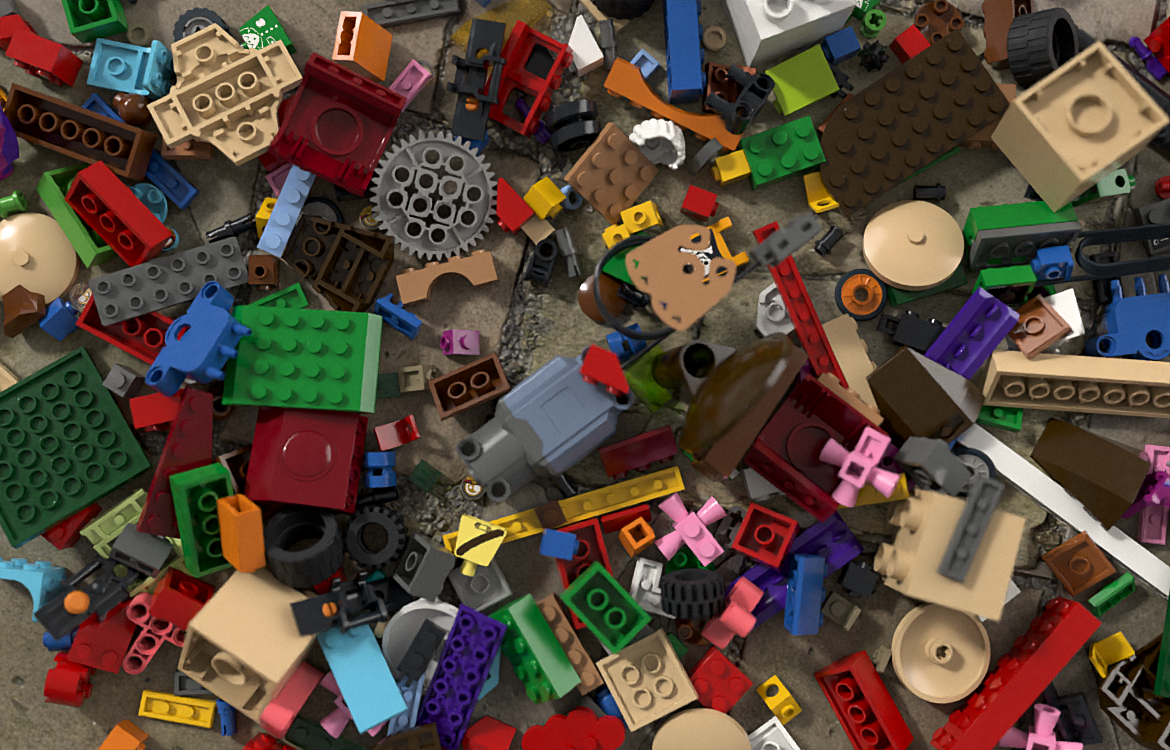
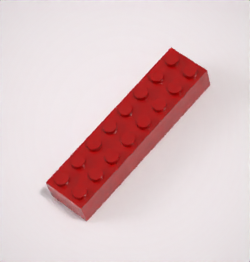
M1060 596L1051 599L1047 603L1043 614L1032 620L1029 630L1014 641V647L998 659V665L994 670L986 673L979 687L965 697V703L950 714L949 721L944 727H940L934 732L930 744L937 750H992L1102 623L1078 602Z

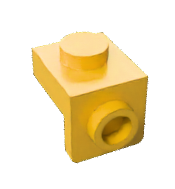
M615 224L604 230L601 239L604 246L610 249L619 241L630 237L625 224L620 226Z

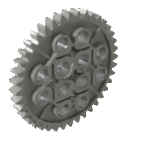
M428 131L427 138L424 137L422 132H418L417 140L410 134L409 143L400 139V148L394 144L391 145L394 151L393 154L387 151L384 152L388 158L387 161L379 159L383 168L374 169L379 174V177L371 178V181L376 183L377 186L369 188L370 191L376 193V196L370 197L369 200L377 203V205L371 208V211L379 212L374 217L375 221H383L379 225V229L387 228L388 230L385 235H393L395 237V244L401 242L399 247L401 251L409 247L408 254L411 256L416 250L419 259H421L424 253H426L428 260H431L433 254H435L437 260H441L442 253L449 259L452 251L457 256H460L459 249L462 248L468 252V243L476 246L474 238L477 237L482 240L481 230L489 232L485 224L494 222L489 217V214H496V211L491 206L497 205V201L492 199V196L497 195V191L492 190V187L498 183L490 181V178L495 173L486 171L491 164L481 163L485 155L476 156L477 147L469 150V141L461 145L462 137L460 136L452 141V133H448L445 139L443 138L442 131H438L436 137H434L432 131ZM431 149L435 150L438 154V159L433 164H429L425 159L426 152ZM454 156H458L462 162L458 170H452L449 166V161ZM443 165V170L447 171V173L460 177L442 175L440 179H437L438 175L434 171L421 168V166L439 169ZM400 167H404L408 171V177L404 181H398L395 178V171ZM423 174H429L432 178V183L429 187L424 188L419 184V178ZM413 180L417 192L412 193L408 200V193L404 190V187L409 186ZM452 180L456 185V189L453 193L446 194L443 190V185L446 181ZM471 187H476L479 191V196L475 200H469L467 197V191ZM435 189H437V193L441 197L440 199H435L432 203V199L428 195L429 193H434ZM392 192L401 193L402 201L400 204L392 205L389 202V195ZM461 195L464 205H459L458 209H455L456 205L452 203V200L457 199ZM418 198H423L426 201V207L422 211H416L413 208V203ZM443 204L448 205L450 209L449 214L444 218L439 217L437 214L438 207ZM471 211L473 214L472 221L467 224L462 223V213ZM431 213V217L433 219H435L438 222L446 223L448 225L434 222L429 223V226H426V223L421 218L413 217L409 214L419 217H427L428 214ZM412 222H417L420 225V231L415 235L407 232V227ZM436 228H440L444 232L443 238L439 241H434L431 238V233Z

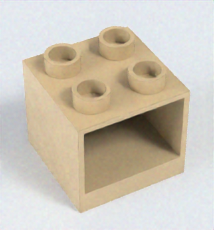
M1098 41L1015 99L995 129L991 139L1055 213L1135 157L1170 120L1105 46Z
M916 489L911 490L910 497L907 499L891 501L887 511V523L895 525L890 544H880L874 560V571L882 573L880 582L909 596L999 621L1026 518L994 510L965 581L961 583L936 572L966 501L936 492Z

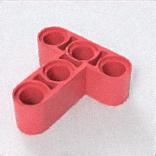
M742 576L726 596L725 609L710 618L701 635L721 650L728 645L736 633L742 638L745 637L756 621L751 612L761 599L764 591Z
M147 592L136 594L127 609L128 618L143 627L122 662L124 671L132 675H137L146 668L165 639L179 647H183L186 634L182 633L181 629L175 624L162 622L148 613L153 595ZM136 605H143L146 607V610H141ZM145 637H152L155 641H148ZM132 657H139L141 661H136Z
M304 660L277 698L273 699L262 713L260 727L281 740L325 674Z

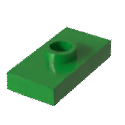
M1127 572L1113 583L1104 585L1099 593L1088 600L1091 613L1098 618L1136 591L1134 577Z

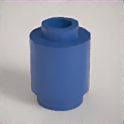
M79 627L74 628L57 642L48 632H45L43 635L44 647H47L50 652L70 650Z

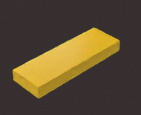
M145 689L142 693L138 715L212 728L215 722L217 704L216 701L189 696H174L172 693Z

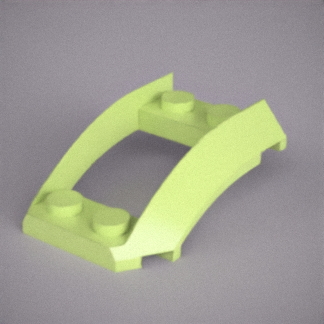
M143 488L134 489V492L96 519L92 518L80 530V534L82 536L85 535L94 545L93 548L104 559H108L111 548L115 543L113 539L121 534L128 522L134 525L139 521L148 493ZM166 537L174 544L173 548L178 556L163 566L156 579L151 576L143 580L140 578L129 586L127 591L130 594V598L140 592H147L153 595L156 586L169 566L193 576L185 565L181 539ZM117 565L112 569L118 578H123L127 575V569L122 565Z

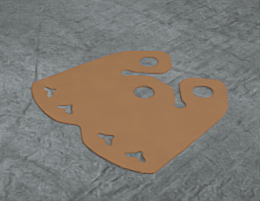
M677 226L626 254V267L634 284L639 290L651 294L652 307L656 314L670 327L679 331H685L726 296L731 290L736 272L734 261L720 257L714 258L709 264V284L704 285L705 265L696 254L678 251L679 246L700 252L705 251L710 243V230L704 226ZM699 233L702 236L701 242L697 244L692 243L690 240L691 235ZM633 259L640 262L637 266V269H635V263L633 262ZM685 264L693 265L694 271L692 274H685L683 272ZM720 266L727 268V275L724 277H719L716 274V269ZM640 277H648V284H645V280ZM660 301L668 303L666 310H664V306L660 304ZM680 316L681 323L678 320L672 319V317Z

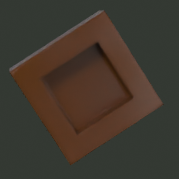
M557 499L535 509L543 530L544 528L553 529L567 522Z

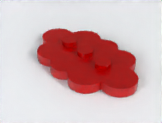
M579 706L573 708L568 716L555 714L548 718L544 726L533 725L529 727L522 737L523 750H615L624 742L626 728L621 719L616 716L607 715L598 718L592 709Z

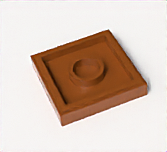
M1038 294L1015 310L1020 316L1007 336L1029 360L1070 333L1072 328Z
M1086 530L1042 555L1044 562L1072 597L1117 572Z

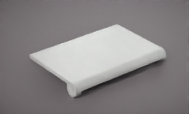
M1073 288L1044 298L1072 328L1070 333L1055 343L1085 334ZM1006 335L1007 351L1021 352Z

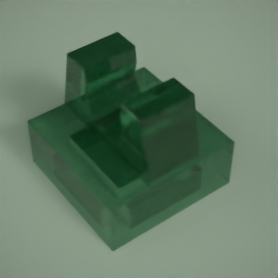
M421 459L408 480L426 493H429L442 475V472L424 459Z

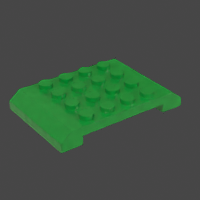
M241 305L233 307L232 316L242 325L251 329L252 334L250 336H241L234 350L238 351V356L236 358L228 357L222 405L345 411L353 414L375 415L383 316L362 312Z

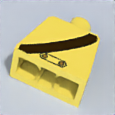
M463 514L454 555L464 558L459 572L474 577L478 564L488 567L509 529L468 514Z

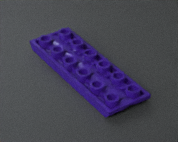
M979 286L924 356L970 380L1017 323L1020 315Z
M835 511L823 523L818 520L798 534L790 552L824 557L825 562L828 563V573L826 577H823L824 580L859 555L864 549L839 513ZM790 552L781 572L758 563L724 587V596L726 598L737 581L744 576L764 591L761 599L751 612L756 621L749 632L785 608Z
M461 604L415 723L416 727L436 722L441 746L448 750H458L507 630V625L487 617L464 604Z

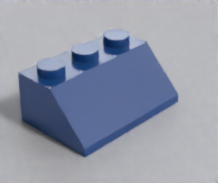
M790 552L783 627L792 635L818 634V628L823 625V612H820L821 602L825 601L826 590L822 585L823 577H826L828 573V563L820 555Z

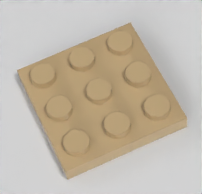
M663 628L624 647L616 655L611 654L596 663L631 732L699 697Z

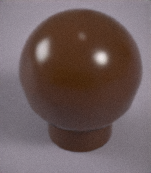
M120 92L115 96L113 106L118 110L120 118L125 123L141 127L152 119V115L147 107L151 102L146 96L138 93L127 94L125 92Z
M215 387L208 390L207 392L213 394V420L223 421L228 419L234 413L236 407L222 405L224 388Z

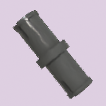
M614 19L598 21L602 42L599 45L600 49L603 50L605 71H610L616 58H618L617 47H619V43L615 39Z
M570 228L555 231L561 249L559 254L564 259L568 277L573 278L574 276L577 277L584 274L577 256L579 251L574 246Z

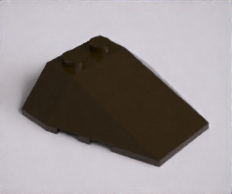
M1163 632L1138 649L1134 655L1127 657L1113 667L1098 688L1100 708L1136 743L1151 750H1170V698L1154 694Z

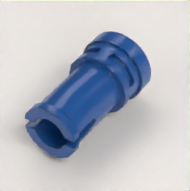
M217 699L216 704L221 719V736L237 734L235 714L237 709L223 699Z

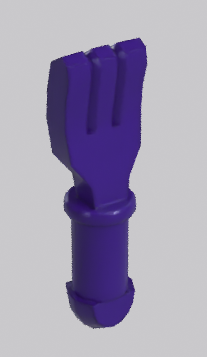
M1136 36L1129 39L1130 48L1136 51L1142 61L1145 60L1146 69L1155 80L1160 81L1168 73L1157 57L1152 55V51L1145 47L1140 38Z
M519 98L515 101L516 108L527 118L531 109L524 99ZM540 121L539 128L534 136L540 143L544 144L553 133L548 130L543 121Z

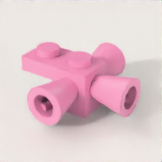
M867 427L855 450L850 453L832 438L827 442L819 460L842 467L838 476L844 479L831 494L834 500L842 505L855 507L859 488L868 483L872 484L887 498L891 496L901 476L877 468L891 441L889 437Z
M678 492L669 496L658 506L675 521L672 524L675 531L654 541L668 561L684 543L690 547L704 567L724 552L705 527L727 516L713 496L710 497L697 514L692 510L687 512Z
M330 671L322 679L320 685L339 696L334 701L339 707L319 722L330 735L337 739L349 719H353L332 671ZM390 719L367 732L372 737H375Z
M1035 704L1034 726L1029 725L1028 733L1012 726L1000 739L998 746L1023 748L1024 750H1082L1083 744L1056 741V734L1053 732V729L1061 712L1048 705Z

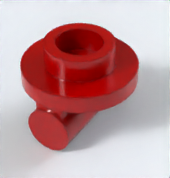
M1170 175L1159 178L1155 184V192L1161 199L1170 197Z

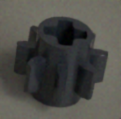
M879 40L872 44L867 41L863 45V49L857 54L861 58L859 66L868 69V72L875 68L880 71L884 66L883 63H886L890 57L885 55L887 46L880 44Z

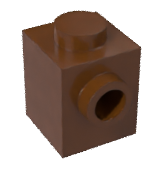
M249 255L248 284L257 288V291L269 292L272 291V287H279L280 259L274 255Z

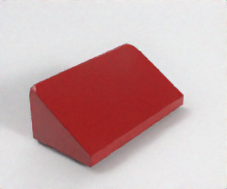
M644 503L603 515L601 521L605 533L609 534L621 530L641 516L646 523L650 522L652 518L649 505Z

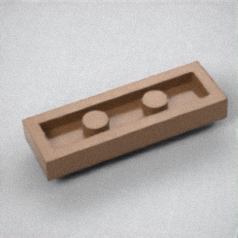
M829 372L827 375L820 373L816 377L820 383L877 426L883 421L884 418L878 415L880 413L878 408L870 403L865 405L859 400L860 395L849 387L846 390L840 386V380Z

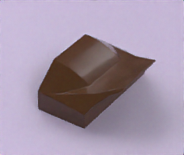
M17 285L2 296L5 310L3 325L5 336L14 338L46 316L45 296L42 294L30 292L22 285Z

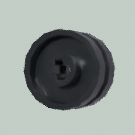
M584 99L569 102L550 110L545 115L548 130L554 132L551 136L554 151H574L590 146L603 130L602 122L595 120L599 116L595 101Z

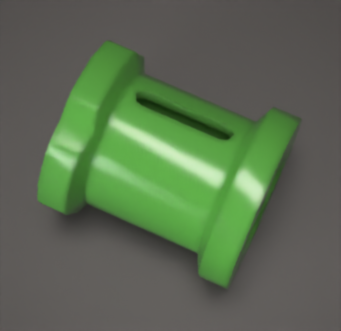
M874 9L867 13L859 28L862 36L872 39L879 35L880 30L884 28L887 21L884 12Z
M20 190L13 191L12 195L0 198V217L3 219L7 218L11 213L19 210L26 211L29 208L28 202Z

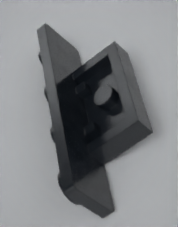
M1051 681L1041 692L1043 699H1047L1049 706L1061 712L1056 722L1059 727L1060 741L1082 743L1083 746L1102 743L1103 737L1084 692L1058 696L1055 686Z

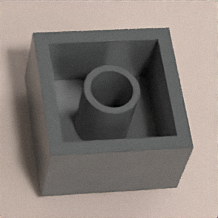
M909 437L893 457L895 463L923 491L936 492L954 498L972 476L965 468V462L954 456L949 451V445L940 439L932 440L925 437Z
M413 531L391 576L408 593L434 602L437 595L443 589V583L448 573L454 567L456 556L440 542Z

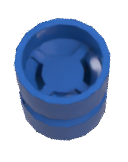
M638 323L627 327L631 330L642 332ZM617 331L605 336L611 352L616 354L620 364L628 361L631 355L635 356L647 347L646 341L628 338ZM626 340L629 347L623 349L621 342Z
M396 451L363 453L364 467L368 469V472L364 474L365 488L397 486V475L393 470V467L396 465ZM378 468H383L382 475H379Z

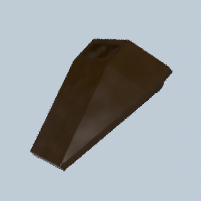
M906 345L866 377L877 408L880 410V416L884 418L883 423L891 443L899 450L909 437H925L932 440L940 439L950 444L975 424L986 399L969 379Z

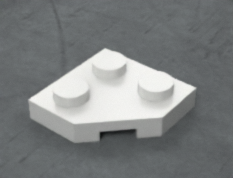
M775 283L771 284L759 295L756 329L763 338L776 332H784L787 335L794 329Z

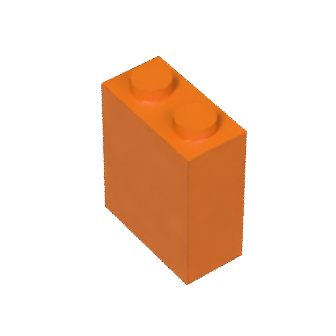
M341 12L332 60L372 81H385L393 35L363 12Z
M241 493L216 499L222 556L240 573H252L258 568L265 567L260 508Z

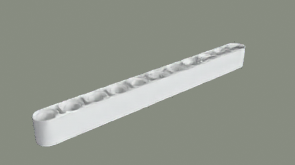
M976 423L958 437L955 442L956 445L960 448L968 447L984 452L994 463L996 474L1076 534L1086 530L1104 555L1154 592L1168 600L1170 591V567L1114 525L1110 530L1105 531L1100 526L1101 522L1094 515L1090 516L1083 509L1084 505L1076 497H1071L1064 488Z

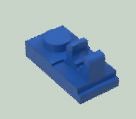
M389 293L385 298L378 299L375 303L373 314L383 316L384 322L414 340L419 334L422 321L413 313H408L403 309L402 300L397 305L391 303L393 294Z

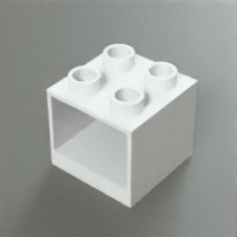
M721 0L748 67L753 68L799 51L804 45L809 47L820 43L825 37L839 32L856 6L855 0Z

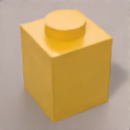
M743 149L716 158L711 168L714 180L719 181L721 187L748 178L751 173Z
M545 177L532 185L523 200L542 221L548 216L555 217L563 209L561 204L567 197L548 177Z

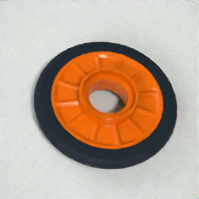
M854 269L845 273L839 279L835 288V302L838 309L843 315L848 313L849 317H853L855 321H868L877 317L887 303L888 292L884 281L868 269ZM859 288L867 292V299L863 302L858 301L855 297V291Z

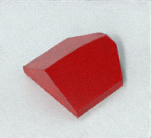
M485 715L467 729L462 740L463 750H508L517 728L489 715Z

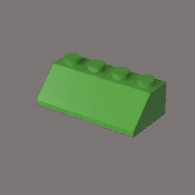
M85 162L43 172L36 190L88 269L107 263L119 255L64 200L78 172L90 166L89 163Z

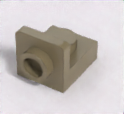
M418 365L398 368L400 393L430 390L428 382L438 378L436 366Z
M832 590L820 607V612H823L824 615L846 630L855 627L861 618L860 608Z
M881 645L880 650L877 649L872 658L876 671L899 680L893 667L891 648Z

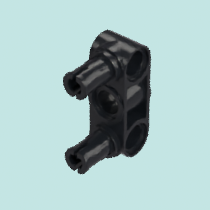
M733 64L725 77L743 88L736 102L729 103L712 91L707 97L704 106H707L721 116V119L724 120V126L729 133L741 135L760 113L775 86V82L767 74L751 75L736 66V64Z

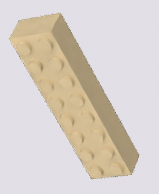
M994 350L988 357L977 383L979 391L986 398L983 405L1170 418V362L1038 353L1028 360L1022 352Z

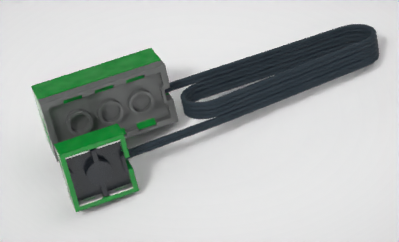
M1044 201L970 208L962 231L964 255L970 270L988 268L980 271L971 296L980 286L1015 311L1028 301L1027 294L1031 293L1035 286L1170 270V255L1098 264L1087 259L1082 253V248L1091 245L1170 238V223L1080 232L1082 228L1071 202L1055 213ZM1085 237L1080 241L1075 251V261L1079 267L1092 274L1072 276L1070 280L1064 281V278L1036 281L1031 265H1014L1031 264V260L1035 258L1036 250L1041 248L1068 245L1071 252L1072 246L1070 242H1076L1077 238ZM1012 266V267H1007V268H997V269L993 268V267Z

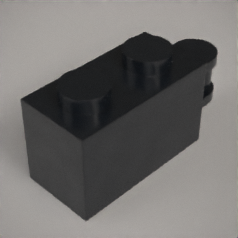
M905 311V313L902 312L896 315V317L881 314L876 331L889 335L888 343L900 347L906 345L925 355L946 327H943V323L938 320L928 319L926 321L920 319V315L915 312ZM889 322L893 323L891 330L887 328Z

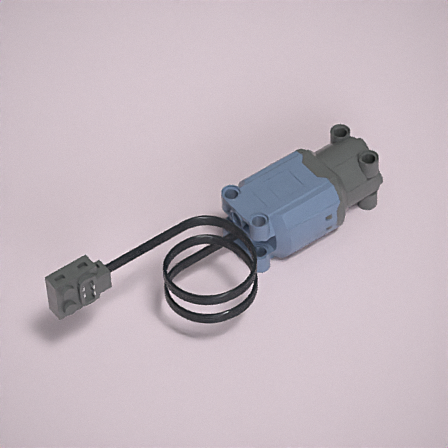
M811 213L805 217L801 214L797 215L788 222V225L781 227L751 250L749 255L755 264L734 278L732 286L757 267L762 270L770 265L773 269L812 240L823 228ZM637 235L619 241L602 256L594 274V298L598 310L605 321L618 333L628 338L640 341L655 340L621 365L622 371L670 336L676 329L669 326L660 331L646 333L634 331L623 326L611 316L604 306L599 293L598 281L603 268L615 255L628 248L639 247L656 238L654 236ZM685 264L683 272L685 274H692L689 265ZM590 346L585 347L576 358L555 356L517 384L511 391L498 399L495 417L467 438L461 439L455 447L458 456L467 465L466 468L480 487L484 488L489 498L496 505L505 502L538 476L558 478L616 434L617 415L627 410L633 404L634 394L629 388L628 393L624 394L628 399L627 405L621 406L615 401L616 395L606 391V385L598 382L594 386L582 380L583 375L579 374V371Z

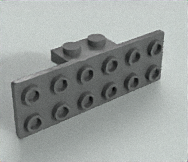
M230 237L187 251L174 252L167 257L151 259L140 265L90 279L89 284L101 323L107 327L192 301L196 298L202 287L210 281L218 282L226 290L247 284L249 274L237 238Z

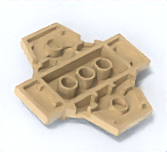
M214 23L171 44L177 83L175 86H171L169 95L147 105L169 148L173 149L194 138L196 142L202 141L213 144L237 167L267 152L269 144L280 129L277 110L281 101L285 99L283 93L299 86L303 79L282 40L276 41L260 50L252 47L249 50L243 49L234 38Z

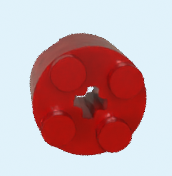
M58 652L53 660L58 663L54 669H49L46 677L43 695L48 698L45 702L76 708L81 707L84 699H89L91 696L93 684L89 683L90 676L95 674L97 668L66 660L69 653Z

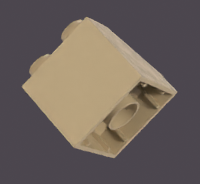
M266 563L265 567L258 568L252 573H240L237 570L190 622L178 669L260 724V717L273 699L277 698L301 663L306 660L318 642L316 636L323 633L319 632L300 638L289 604L318 595L310 591L300 593L289 585L280 583L273 576L268 563Z

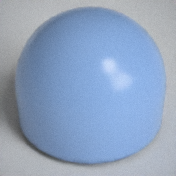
M570 185L560 190L567 197L561 204L562 207L575 210L581 206L583 198ZM571 191L577 196V201L574 204H571L568 199Z

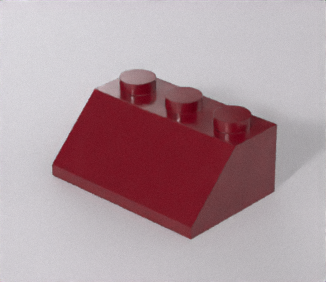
M666 425L598 449L607 476H613L614 480L627 476V471L636 468L637 472L651 467L650 463L659 460L660 464L674 459L673 455L678 453L671 425Z

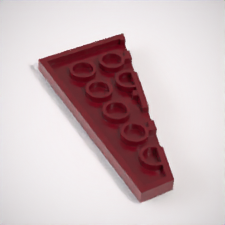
M188 386L185 387L136 527L138 532L181 539L169 476L212 464V393Z

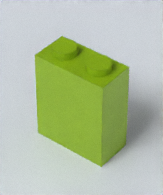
M820 44L765 71V74L773 78L775 82L772 91L777 99L773 101L778 114L783 113L785 117L839 91L837 82Z

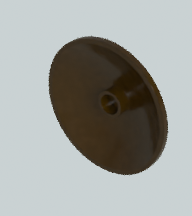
M784 332L772 333L739 349L695 340L664 351L654 358L651 366L654 381L660 387L668 390L685 386L691 395L692 400L687 409L684 425L679 435V446L686 453L700 452L719 441L734 429L767 394L784 369L791 353L792 340Z

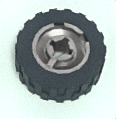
M199 7L193 10L189 9L185 11V14H181L179 20L174 25L175 30H173L174 42L214 23L231 36L229 27L216 12L210 11L208 8L200 9Z

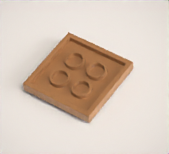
M609 122L563 180L610 225H615L622 218L620 212L632 206L659 170L614 123Z

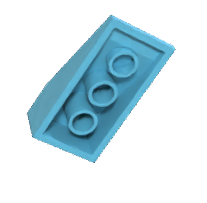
M369 624L350 629L345 634H342L339 628H333L316 636L360 734L408 710Z

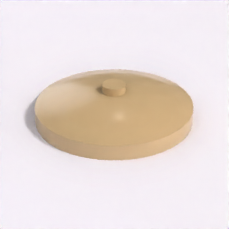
M904 200L885 206L871 218L865 229L862 248L867 265L879 279L899 289L918 291L936 287L954 274L963 256L964 239L957 222L942 208L924 201Z
M31 212L12 215L0 222V301L3 302L2 296L17 285H22L30 292L44 295L45 307H48L58 297L61 299L65 297L77 280L80 270V256L58 222L49 216Z
M934 602L924 603L911 610L896 628L891 645L893 667L901 683L913 694L934 703H951L968 696L984 679L990 662V642L980 620L972 613Z
M693 708L672 715L659 727L652 743V750H752L747 733L736 720L722 712L707 708Z

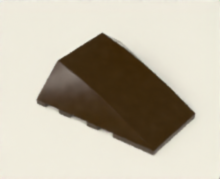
M302 214L281 258L303 279H306L312 285V288L329 302V305L334 310L364 313L373 304L394 262L395 237Z
M1053 417L1048 420L1030 455L1053 480L1057 479L1065 487L1064 490L1071 497H1076L1084 505L1083 509L1090 516L1094 515L1101 522L1100 526L1105 531L1110 530L1132 505L1151 466L1147 452Z

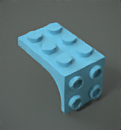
M97 38L86 84L90 87L118 93H138L146 96L148 99L158 100L170 93V77L174 71L172 52L157 40H153L151 48Z
M0 556V578L19 581L29 589L33 597V613L63 592L59 582L67 580V575L65 574L66 567L51 566V561L27 563L28 559L12 558L11 561H3V557ZM32 615V622L40 623V622Z

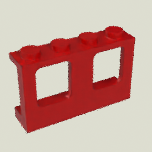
M517 20L500 55L501 58L507 60V64L503 66L497 97L499 105H492L490 107L489 117L530 138L538 130L540 125L539 119L542 113L548 110L551 103L550 97L553 91L559 88L562 82L561 75L565 67L568 68L570 66L574 50L568 44H562L530 28L526 23ZM538 44L558 54L546 80L525 70V64L534 46ZM492 72L484 88L483 95L488 96ZM515 88L536 98L524 124L503 113V108L512 90Z

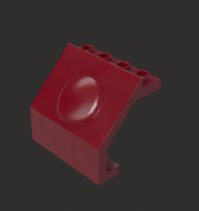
M313 52L305 64L303 70L305 73L300 87L279 131L269 144L267 153L274 155L280 160L287 161L303 171L319 176L326 182L336 184L348 192L362 197L393 133L407 98Z
M808 373L796 385L762 429L741 461L823 523L839 506V503L832 498L831 494L844 480L838 476L842 467L819 460L827 442L832 438L850 453L855 450L867 427L889 437V434Z
M259 407L244 496L252 503L259 505H269V502L320 507L345 514H354L368 417L345 411Z

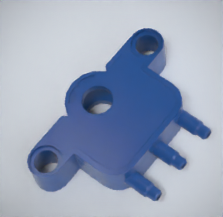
M1166 274L1158 275L1159 293L1149 295L1146 294L1143 277H1136L1134 279L1136 296L1123 298L1119 280L1111 281L1113 301L1104 309L1106 335L1090 338L1086 342L1085 351L1089 357L1106 358L1129 355L1134 360L1151 361L1165 358L1170 354V287ZM1147 334L1150 336L1152 340L1151 347H1149L1145 341ZM1100 342L1103 344L1104 347L1103 352H1101V350L1099 349Z
M210 281L206 283L187 310V314L179 317L169 326L165 334L167 347L161 350L146 374V383L166 397L174 395L186 378L198 383H208L213 379H224L225 374L220 371L228 357L236 358L238 356V351L234 350L241 336H250L252 334L251 329L242 325L228 312L234 302V297L218 282ZM191 326L181 337L180 341H178L177 336L181 329Z

